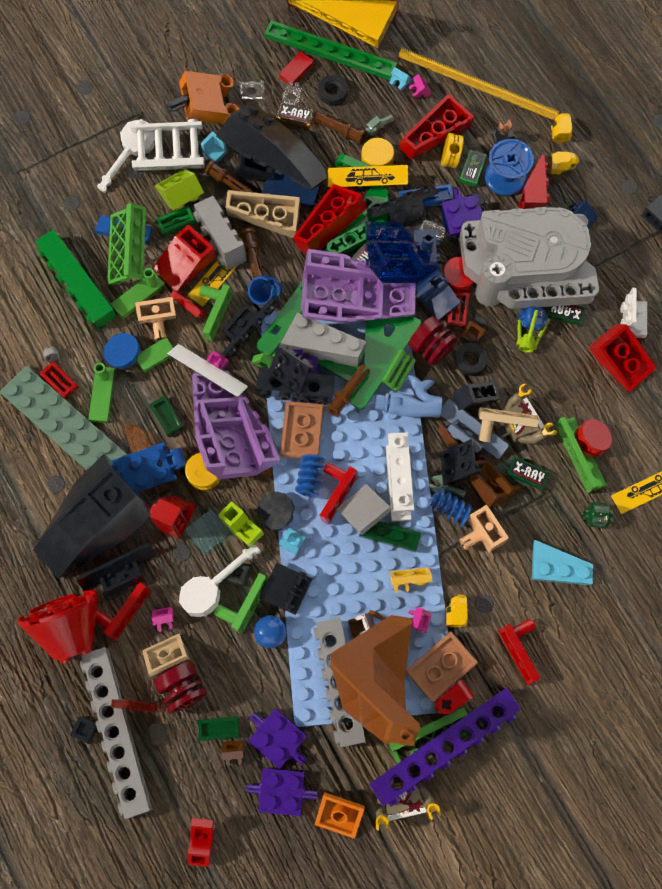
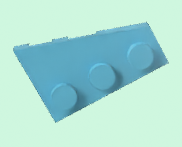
M533 541L532 580L581 585L593 584V564L539 541Z

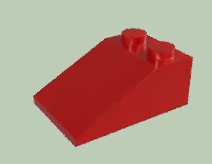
M615 324L588 347L597 361L628 392L632 391L657 369L627 324Z

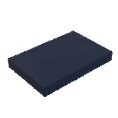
M277 173L274 174L273 179L266 180L262 194L300 197L301 206L314 208L320 185L313 190H309L289 180L290 176Z

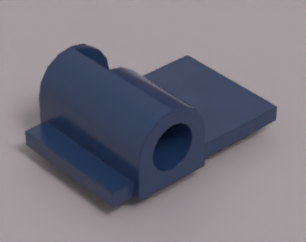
M435 265L415 280V297L420 302L426 303L438 320H441L461 304V301L450 287V282L441 269Z

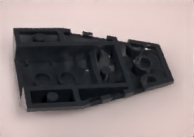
M250 103L233 112L216 135L218 139L248 159L253 157L259 160L258 164L264 167L266 165L276 169L275 173L279 175L286 174L290 176L289 180L309 190H313L328 179V172L307 146L283 124L274 119L272 115L261 110L256 104Z

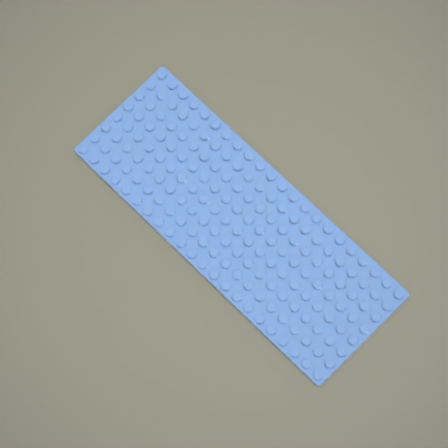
M280 311L273 312L262 320V336L269 329ZM314 319L365 341L366 320L340 323ZM386 324L384 326V335L386 337L391 336L395 328L390 324ZM276 326L271 333L276 336L281 328ZM407 345L404 351L410 355V358H413L412 348ZM364 356L358 366L364 365ZM402 357V359L400 360V362H399L398 366L396 367V369L400 366L402 360L404 359L403 357ZM317 365L316 374L335 376L334 400L336 392L342 391L348 382ZM414 365L399 391H394L382 382L364 409L360 410L349 404L340 412L341 416L337 418L331 415L325 408L327 405H324L319 455L324 457L325 461H319V463L325 467L330 462L345 471L349 467L357 470L359 477L343 503L367 484L390 506L386 460L388 433L408 432L414 511H411V521L391 522V512L379 521L421 532L416 553L359 537L360 533L338 511L329 525L322 522L319 514L340 481L324 473V468H318L319 471L323 472V475L317 476V478L322 480L321 483H315L316 486L320 487V490L314 491L319 497H306L295 491V487L298 485L296 481L300 478L298 476L300 471L299 464L302 462L300 459L280 457L286 401L279 399V397L271 396V398H267L270 435L280 458V462L273 466L275 492L278 491L288 495L295 505L293 521L288 527L278 531L279 543L289 528L306 537L296 556L280 547L281 564L297 572H304L313 579L297 614L294 615L285 611L294 722L297 727L333 724L329 710H333L332 701L327 702L325 689H329L328 681H323L321 669L325 668L324 660L319 661L317 650L321 648L320 640H315L313 628H317L316 622L341 618L345 643L353 640L348 620L366 614L370 610L376 611L385 618L395 615L411 618L412 621L413 615L408 613L409 610L415 611L416 607L425 609L432 614L427 633H422L411 627L406 670L448 634L432 505L429 508L427 507L431 495L421 418L399 416L388 412L384 413V410L375 409L376 395H385V393H388V397L393 392L404 393L418 400L409 379V375L415 376ZM394 371V373L392 374V376H391V378H390L389 381L392 380V378H393V376H394V374H395V371ZM276 382V383H274L272 386L275 387V388H278V387H280L282 384L279 383V382ZM312 387L310 388V391L317 392L319 391V388ZM296 399L287 400L292 402H299ZM429 567L432 574V582H427L425 585L408 583V592L405 590V585H399L398 593L395 592L390 580L389 571ZM372 614L375 625L382 621ZM327 637L325 639L326 646L333 647L336 644V639ZM406 674V711L411 716L436 713L434 709L436 700L431 703ZM334 679L332 683H333L334 687L337 688V685H336V682H335V679ZM339 698L337 706L342 709L341 699ZM442 702L441 709H447L448 702ZM345 718L341 721V723L352 721L348 718Z

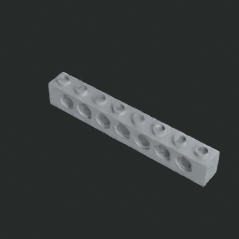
M104 647L82 655L83 661H80L82 672L87 675L88 680L85 681L88 693L91 692L92 710L98 716L96 726L98 732L103 735L104 741H101L103 752L108 754V771L110 774L113 773L115 782L112 783L115 795L118 794L120 803H118L119 813L121 816L124 815L125 819H129L152 811L123 701H121L123 699L110 651ZM102 667V676L95 678V670ZM107 687L108 695L101 698L99 695L101 688ZM112 706L114 713L110 718H106L105 710ZM117 726L119 735L116 738H112L110 731L113 727ZM119 747H123L125 750V754L121 759H118L115 755ZM125 767L130 770V777L126 780L121 777V771ZM130 788L136 791V797L132 801L126 796Z

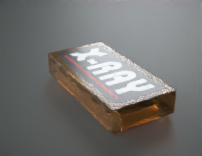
M280 102L276 120L310 127L314 109Z

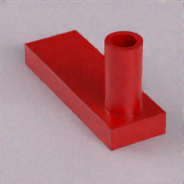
M330 462L325 465L323 472L339 480L340 483L319 514L322 522L328 525L337 512L336 508L343 503L359 477L356 469L349 467L345 471Z
M139 583L113 619L97 609L96 623L106 629L103 633L117 641L152 591L142 583Z
M531 619L514 627L508 624L498 630L527 685L541 679L519 640L520 637L536 629Z

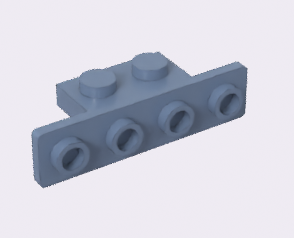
M448 399L442 407L441 416L451 423L447 430L455 439L461 440L463 443L473 439L475 452L478 453L484 448L499 459L510 445L494 431H492L490 442L480 441L479 436L482 422L466 410H458L457 404L451 399Z

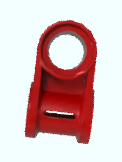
M461 679L436 700L434 709L439 715L447 716L473 698L474 694ZM442 702H448L447 709H441Z

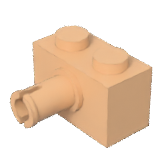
M173 297L136 302L139 324L152 323L154 338L160 339L159 331L161 332V338H166L164 321L176 319Z
M485 505L472 513L468 518V522L474 531L459 540L461 545L464 544L463 548L465 550L480 541L490 553L505 544L509 537L489 507Z

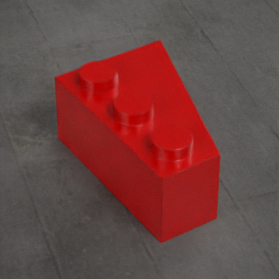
M178 496L159 498L158 502L154 503L150 509V517L160 531L180 540L197 505Z

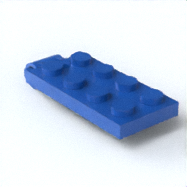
M165 442L111 460L118 467L116 471L137 493L176 480L177 477L174 471L186 467L187 464L182 448H176L167 452ZM159 462L163 463L161 467H158Z

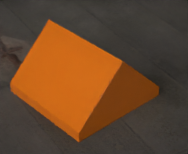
M324 792L314 825L355 839L365 806Z

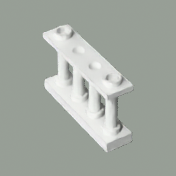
M189 119L188 122L150 124L137 121L135 124H130L132 132H137L138 158L137 160H132V168L135 171L205 168L204 158L198 155L197 129H203L202 122L198 121V119ZM179 130H190V158H183L181 156ZM155 131L156 157L152 160H147L145 157L144 132ZM162 131H172L174 152L172 159H165L163 157Z
M408 432L388 433L386 460L389 499L392 510L390 511L391 522L411 521V511H414Z

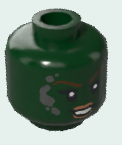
M591 502L588 508H584L583 520L587 521L589 527L607 528L613 522L614 512L607 503Z

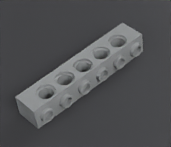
M341 618L316 622L317 628H313L315 640H320L321 648L317 649L319 661L324 660L325 668L321 669L323 681H328L329 689H325L327 702L332 701L333 710H329L331 722H336L337 731H333L335 743H340L341 748L365 743L363 726L337 706V700L340 696L338 689L332 683L335 678L332 668L328 663L331 653L346 644ZM327 637L336 639V644L333 647L326 646L325 639ZM348 718L353 722V727L350 730H344L341 727L343 719Z

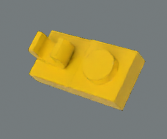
M429 567L389 571L390 580L396 593H398L399 585H405V590L408 592V583L425 585L427 582H432V574Z

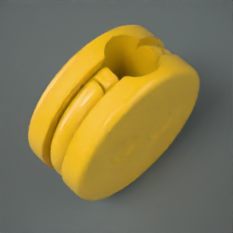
M448 133L441 157L442 166L457 168L463 149L464 137L462 135Z
M373 138L363 145L361 155L363 163L370 166H392L394 148L389 141L383 138Z
M201 453L193 455L188 460L185 473L189 483L194 488L210 490L219 484L221 479L206 470Z

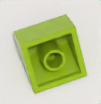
M183 169L154 185L172 210L182 209L185 203L198 200L200 195L204 193L196 175L187 169Z

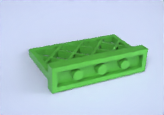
M129 203L126 209L111 214L107 285L113 286L131 279H143L146 207Z

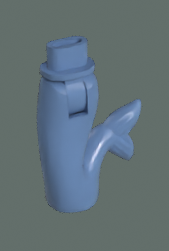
M409 375L410 382L419 400L399 392L390 393L389 397L388 393L376 395L375 409L384 410V413L388 412L406 417H440L442 397L427 393V390L435 383L433 380L420 381L417 377Z

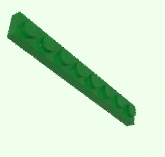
M272 20L264 33L267 39L387 80L391 79V72L394 67L397 68L396 62Z

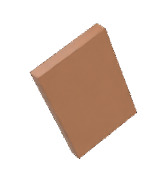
M286 401L280 457L301 459L303 455H319L324 404Z
M449 632L406 670V674L429 701L433 703L472 669L478 661L452 632Z

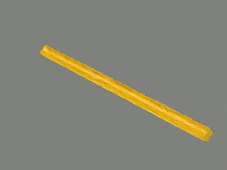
M401 47L398 57L429 70L431 69L463 84H468V86L489 93L497 98L499 97L507 102L517 104L519 107H525V109L527 108V110L529 109V111L531 110L534 113L537 112V114L539 113V115L541 114V116L546 118L549 117L551 120L556 119L558 116V110L556 111L550 107L547 109L546 105L544 106L540 103L537 105L534 101L530 99L527 101V99L525 100L520 95L517 97L514 92L509 93L508 90L498 88V86L496 87L492 83L490 85V83L488 84L484 80L482 82V79L481 81L478 78L476 80L474 76L473 78L470 75L468 77L466 73L465 75L462 72L460 73V71L458 73V71H454L453 68L450 69L445 64L443 66V63L441 65L439 62L437 64V61L435 63V60L434 62L431 59L429 61V58L427 60L423 56L419 57L418 53L415 55L414 52L412 53L410 50L408 52L406 48L402 50Z

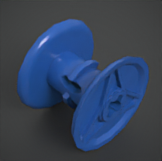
M506 139L495 144L489 153L490 164L485 170L484 179L487 186L493 192L503 196H512L521 192L528 181V172L534 162L531 149L525 143L516 139Z

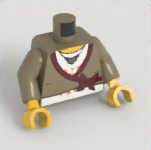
M522 384L519 387V392H516L507 401L503 411L538 416L528 398L523 397L524 395H530L532 389L525 393L524 387L527 384ZM539 416L538 427L501 422L503 425L496 429V433L501 438L509 435L513 442L519 441L525 444H535L546 438L547 435H555L557 431L549 432V428L554 424L547 423L544 425Z
M393 778L392 786L394 789L399 790L401 783L398 779ZM418 782L416 790L410 794H407L405 791L400 795L401 800L392 807L389 804L382 806L377 798L375 804L376 830L379 831L380 824H385L386 830H388L389 821L427 812L429 818L433 820L431 813L437 811L439 816H441L440 808L435 803L431 793L421 782Z

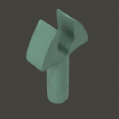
M389 115L379 119L376 116L367 124L369 127L365 130L370 135H376L378 129L393 122L394 117Z
M442 475L432 477L431 480L439 482L441 485L436 487L429 484L433 493L440 488H444L445 492H450L461 498L465 496V490L449 484L443 486Z

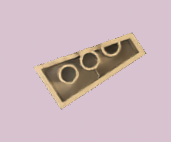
M228 190L226 211L228 216L293 238L298 230L300 197Z

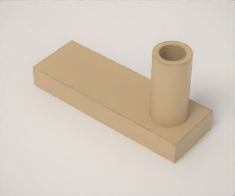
M480 407L478 415L479 419H482L479 440L483 442L491 441L494 421L538 427V416Z

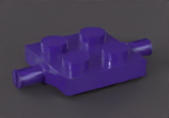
M455 188L453 190L455 199L442 202L450 237L460 235L463 223L481 219L482 210L478 195L462 197L461 189Z
M276 708L264 720L253 712L249 719L258 727L254 735L249 739V742L279 769L292 757L302 766L307 758L298 750L307 735Z
M263 768L262 780L259 785H246V788H253L246 789V793L258 794L260 800L258 812L301 816V806L304 798L317 800L318 790H305V772Z

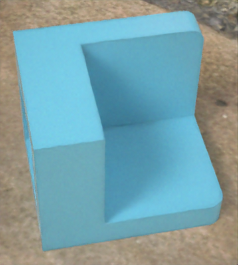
M212 131L201 143V147L205 157L218 163L228 153L227 145L216 137L217 134Z

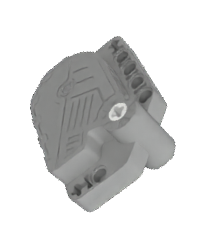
M537 207L535 209L483 211L480 220L463 223L460 232L463 271L467 277L477 284L475 295L478 302L489 307L498 305L501 302L510 309L580 305L593 302L599 291L595 267L586 261L591 247L587 217L583 214H574L572 211L560 207Z

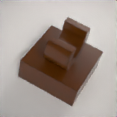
M243 740L223 742L222 760H226L227 766H230L231 760L237 759L238 765H241L242 758H244Z

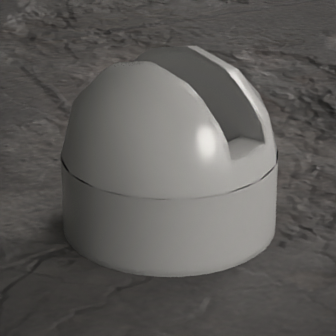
M50 346V348L46 347L44 349L43 356L46 362H55L59 359V353L55 347Z

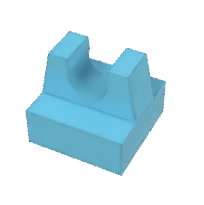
M394 67L389 83L394 86L397 81H400L398 89L403 90L411 83L413 78Z
M289 528L280 541L279 546L296 556L306 537Z

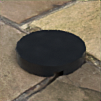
M278 491L270 492L259 502L257 517L265 528L276 531L283 530L293 521L295 505L288 495Z

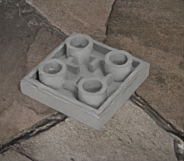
M367 484L336 508L361 535L392 511L391 507Z

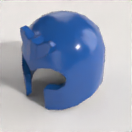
M258 276L248 286L249 298L258 305H265L270 298L276 301L280 292L283 291L281 282L277 277L273 278L271 276Z
M269 615L261 618L256 623L254 636L260 646L267 649L276 648L284 643L287 629L279 617Z

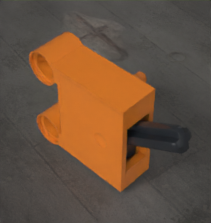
M185 71L179 81L182 96L167 103V110L169 112L185 108L187 120L198 119L201 122L224 125L233 112L239 110L232 103L224 106L223 98L227 96L234 84L233 79L227 74L214 75Z

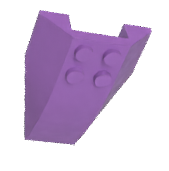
M308 249L302 281L301 311L303 318L342 323L414 316L416 281L395 273L384 272V269L368 266L366 262L361 260H352L350 256L345 254Z
M193 373L195 438L206 470L219 479L255 476L279 463L280 458L266 425H262L258 413L249 406L250 402L247 397H243L242 394L237 397L200 373Z

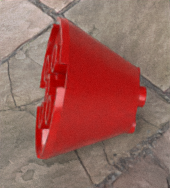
M96 590L83 591L84 595L76 596L73 593L46 602L29 610L30 615L25 618L24 615H21L17 619V623L54 660H60L61 664L71 661L75 655H86L92 652L91 647L94 641L98 593Z

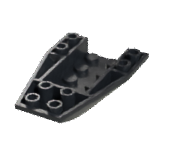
M103 454L76 480L33 549L58 579L127 540L150 518L152 504L144 496H139L116 471L118 467L106 454Z

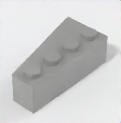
M214 196L194 204L195 212H193L197 223L201 222L204 236H209V243L217 251V258L221 266L225 265L226 269L229 270L246 262L244 244L242 240L239 241L235 229L232 230L228 218H223V210Z
M300 313L296 314L281 342V346H288L291 350L303 349V354L318 357V360H330L334 363L358 367L366 352V341L314 319L303 318V315Z

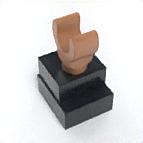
M510 120L505 125L500 122L496 131L492 132L491 137L494 144L502 140L514 139L513 125Z

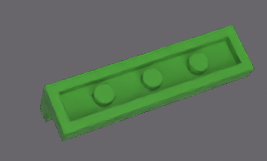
M565 417L560 418L555 427L587 494L606 487L607 484L594 457L584 455L574 437V432L578 428L575 418L572 417L567 420Z
M463 707L420 728L413 747L389 743L388 745L397 764L401 762L396 752L397 749L401 747L411 749V755L414 751L418 750L415 748L418 739L425 738L431 741L434 739L436 730H447L448 728L444 726L451 723V727L454 725V721L468 715L465 708ZM461 732L459 735L461 738L467 734L465 732ZM432 733L431 738L427 737L426 735Z

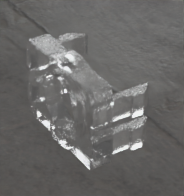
M241 80L240 94L242 98L262 99L264 81L243 82ZM254 87L257 92L254 95H250L247 93V89Z
M288 81L289 85L286 86L283 93L282 104L297 107L302 88H300V83L295 82L294 87L293 82ZM293 93L297 98L295 100H288L287 95Z
M425 219L419 230H433L430 227L437 229L436 237L440 238V244L444 237L445 227Z

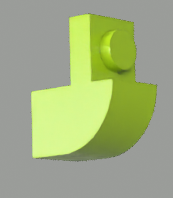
M232 501L218 514L227 528L250 548L264 535L263 531L250 521L245 512Z

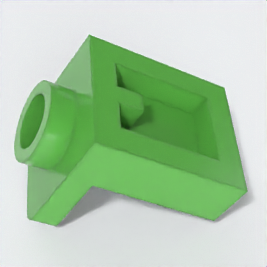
M263 352L255 355L252 363L259 367L270 368L275 354L271 355Z

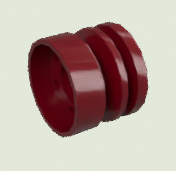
M431 316L422 323L408 342V345L418 354L425 350L422 358L428 360L431 366H435L451 352L458 340V336L454 333L451 334L450 329L441 332L444 324L435 316Z
M192 661L185 662L168 670L153 681L160 695L170 694L163 700L164 705L173 703L167 708L169 714L192 707L208 694L206 688L197 690L203 685L201 680L193 683L191 681L198 675Z

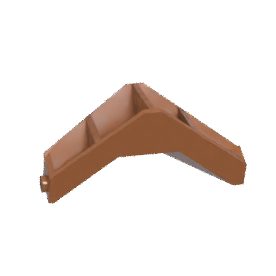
M390 615L332 652L330 655V666L341 699L342 709L386 745L395 743L414 746L420 729V723L406 711L405 677L412 621L411 618Z

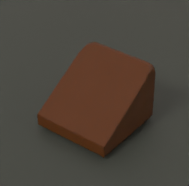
M470 320L461 336L471 343L478 344L488 329L476 321Z
M371 613L362 614L348 620L353 639L375 626Z

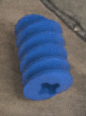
M314 454L303 455L300 459L302 462L299 464L300 471L298 476L300 478L296 481L298 485L295 487V491L306 497L318 498L319 495L314 493V491L320 490V487L316 486L315 483H321L322 481L317 478V476L323 475V472L319 471L318 468H324V465L319 463V461H325V458Z
M440 488L433 494L427 507L429 508L434 504V512L440 508L441 516L447 512V519L449 520L453 516V523L455 524L460 520V527H462L470 515L472 506L470 504L464 506V500L458 502L457 496L451 498L450 492L444 494L445 489Z

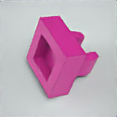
M419 74L413 77L415 83L409 86L411 91L417 89L412 94L413 97L416 99L421 95L426 98L429 97L432 93L426 80Z
M212 351L206 359L207 362L222 371L229 363L227 358L215 351Z
M173 607L153 610V626L157 625L158 631L161 632L162 624L167 623L169 629H172L174 619Z
M416 607L415 611L409 610L408 613L413 615L411 627L419 632L427 633L432 614Z

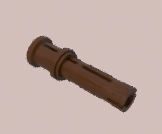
M320 111L315 117V122L343 134L346 139L350 138L357 141L359 145L363 143L366 137L367 130L358 129L352 123H343Z
M215 160L210 161L207 165L205 173L212 175L217 179V182L225 183L235 191L255 193L254 190L229 174L230 172L227 168L223 169ZM233 183H236L237 185H239L240 187H242L243 190H241L240 188H238V187H237L236 185H234Z
M244 229L239 234L243 239L245 252L247 253L254 279L264 275L258 255L259 244L255 239V229Z
M360 365L342 391L336 392L334 400L325 407L331 415L339 418L343 408L350 404V397L370 373L368 368L364 370L366 366Z

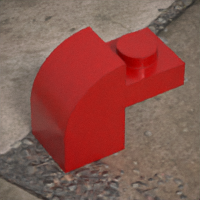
M192 818L188 865L209 867L215 825H213V820Z

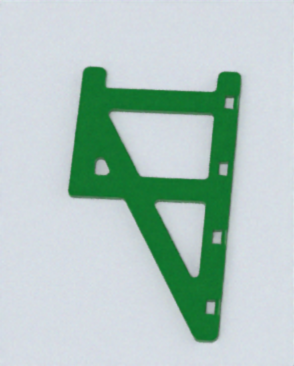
M381 185L370 187L364 195L365 203L366 201L371 203L368 208H371L376 203L388 201V190ZM366 209L335 238L362 224H371L375 230L372 241L384 249L383 253L371 267H379L386 272L387 213L372 218ZM354 238L346 239L348 244H353L355 241ZM302 282L274 319L269 329L258 341L257 349L259 352L274 354L278 345H281L296 314H302ZM407 316L366 320V352L364 355V366L366 367L364 370L368 368L370 373L350 397V404L360 410L367 406L383 382L382 379L398 351L406 348L410 338L420 327L421 321L418 318ZM386 324H390L395 328L389 337L384 335V326ZM278 326L281 329L275 336L271 332ZM318 360L317 363L320 367L346 382H349L359 366L338 364L330 360Z

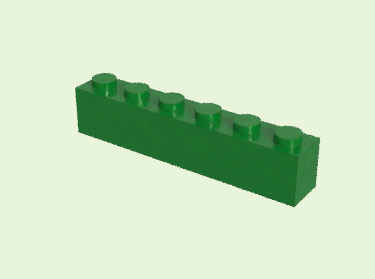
M54 229L35 241L38 245L37 252L41 258L46 257L48 260L46 264L49 269L57 272L55 276L61 285L65 283L67 286L65 290L69 296L76 298L75 304L81 312L84 310L87 313L85 317L90 325L95 324L99 329L116 318L112 307Z

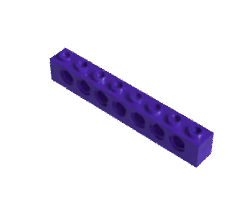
M505 688L369 784L382 806L389 804L392 807L401 800L400 795L405 791L407 794L412 793L418 788L417 783L422 779L427 782L435 776L434 771L440 767L444 770L451 765L452 761L450 759L456 755L460 758L468 753L467 747L471 744H474L476 747L486 740L483 736L488 732L493 735L500 730L502 722L506 721L509 723L517 718L516 712L521 710V708L507 688ZM493 708L499 711V718L494 717L492 713ZM476 720L483 722V730L476 726ZM460 731L467 734V742L461 740ZM444 743H448L451 746V753L444 751ZM427 754H430L434 757V765H429L427 763ZM410 766L417 769V777H412L409 774ZM393 778L400 781L401 788L399 790L393 788L391 783Z

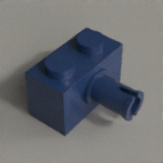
M414 230L413 271H428L431 267L440 263V254L436 253V248H439V237H436V230Z

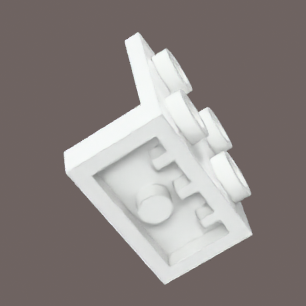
M632 288L630 293L626 294L625 301L621 303L620 312L623 313V319H621L620 324H627L636 338H646L647 302L636 301L637 289Z

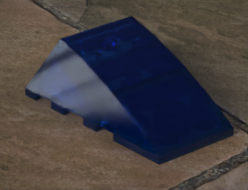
M365 223L369 268L382 283H418L439 268V264L430 260L431 256L420 249L421 245L417 241L411 240V234L400 223Z

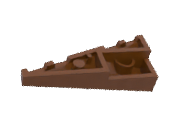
M441 424L437 429L449 449L463 443L451 435L447 430V425ZM474 451L475 463L481 465L482 471L478 475H470L469 479L489 508L500 506L523 488L520 484L515 485L508 479L507 473L501 474L494 467V463L482 453Z

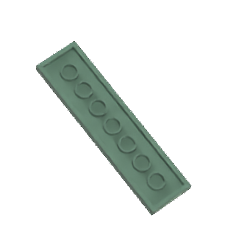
M25 366L0 390L1 395L86 471L103 454H106L110 460L127 455L28 366Z

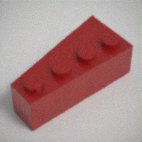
M448 94L402 137L399 149L412 160L444 142L448 133L457 135L469 128L474 116Z
M333 184L294 235L293 239L299 251L307 254L308 249L320 251L367 209L363 195Z

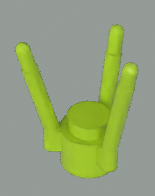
M538 310L534 311L529 333L524 334L523 337L521 320L518 319V340L516 345L519 346L520 351L532 353L533 350H536L550 322L548 318L545 327L541 328L535 339L532 334Z

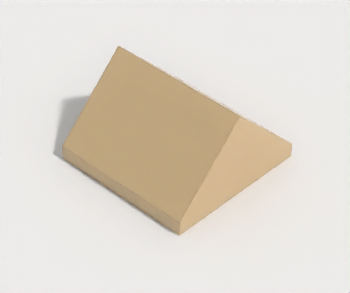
M180 634L142 650L148 674L154 680L168 670L191 661Z

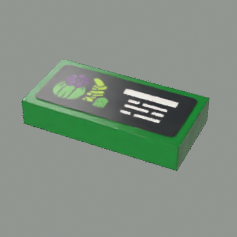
M470 150L459 182L476 187L487 155Z

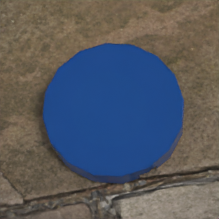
M117 334L105 345L104 358L111 367L119 369L128 368L138 359L137 356L141 351L140 343L131 334Z

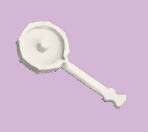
M142 119L127 122L120 132L124 151L108 173L102 176V182L97 185L100 191L107 192V186L112 184V178L129 155L138 156L137 132H132L130 124L143 121ZM155 131L144 132L145 154H149L155 146Z
M255 544L249 549H244L239 557L212 580L209 577H193L181 587L179 603L190 616L206 617L218 607L221 592L218 588L219 583L247 559L251 560L253 555L261 553Z

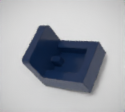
M587 201L575 202L569 207V211H572L574 214H583L587 217L588 228L598 218V215Z

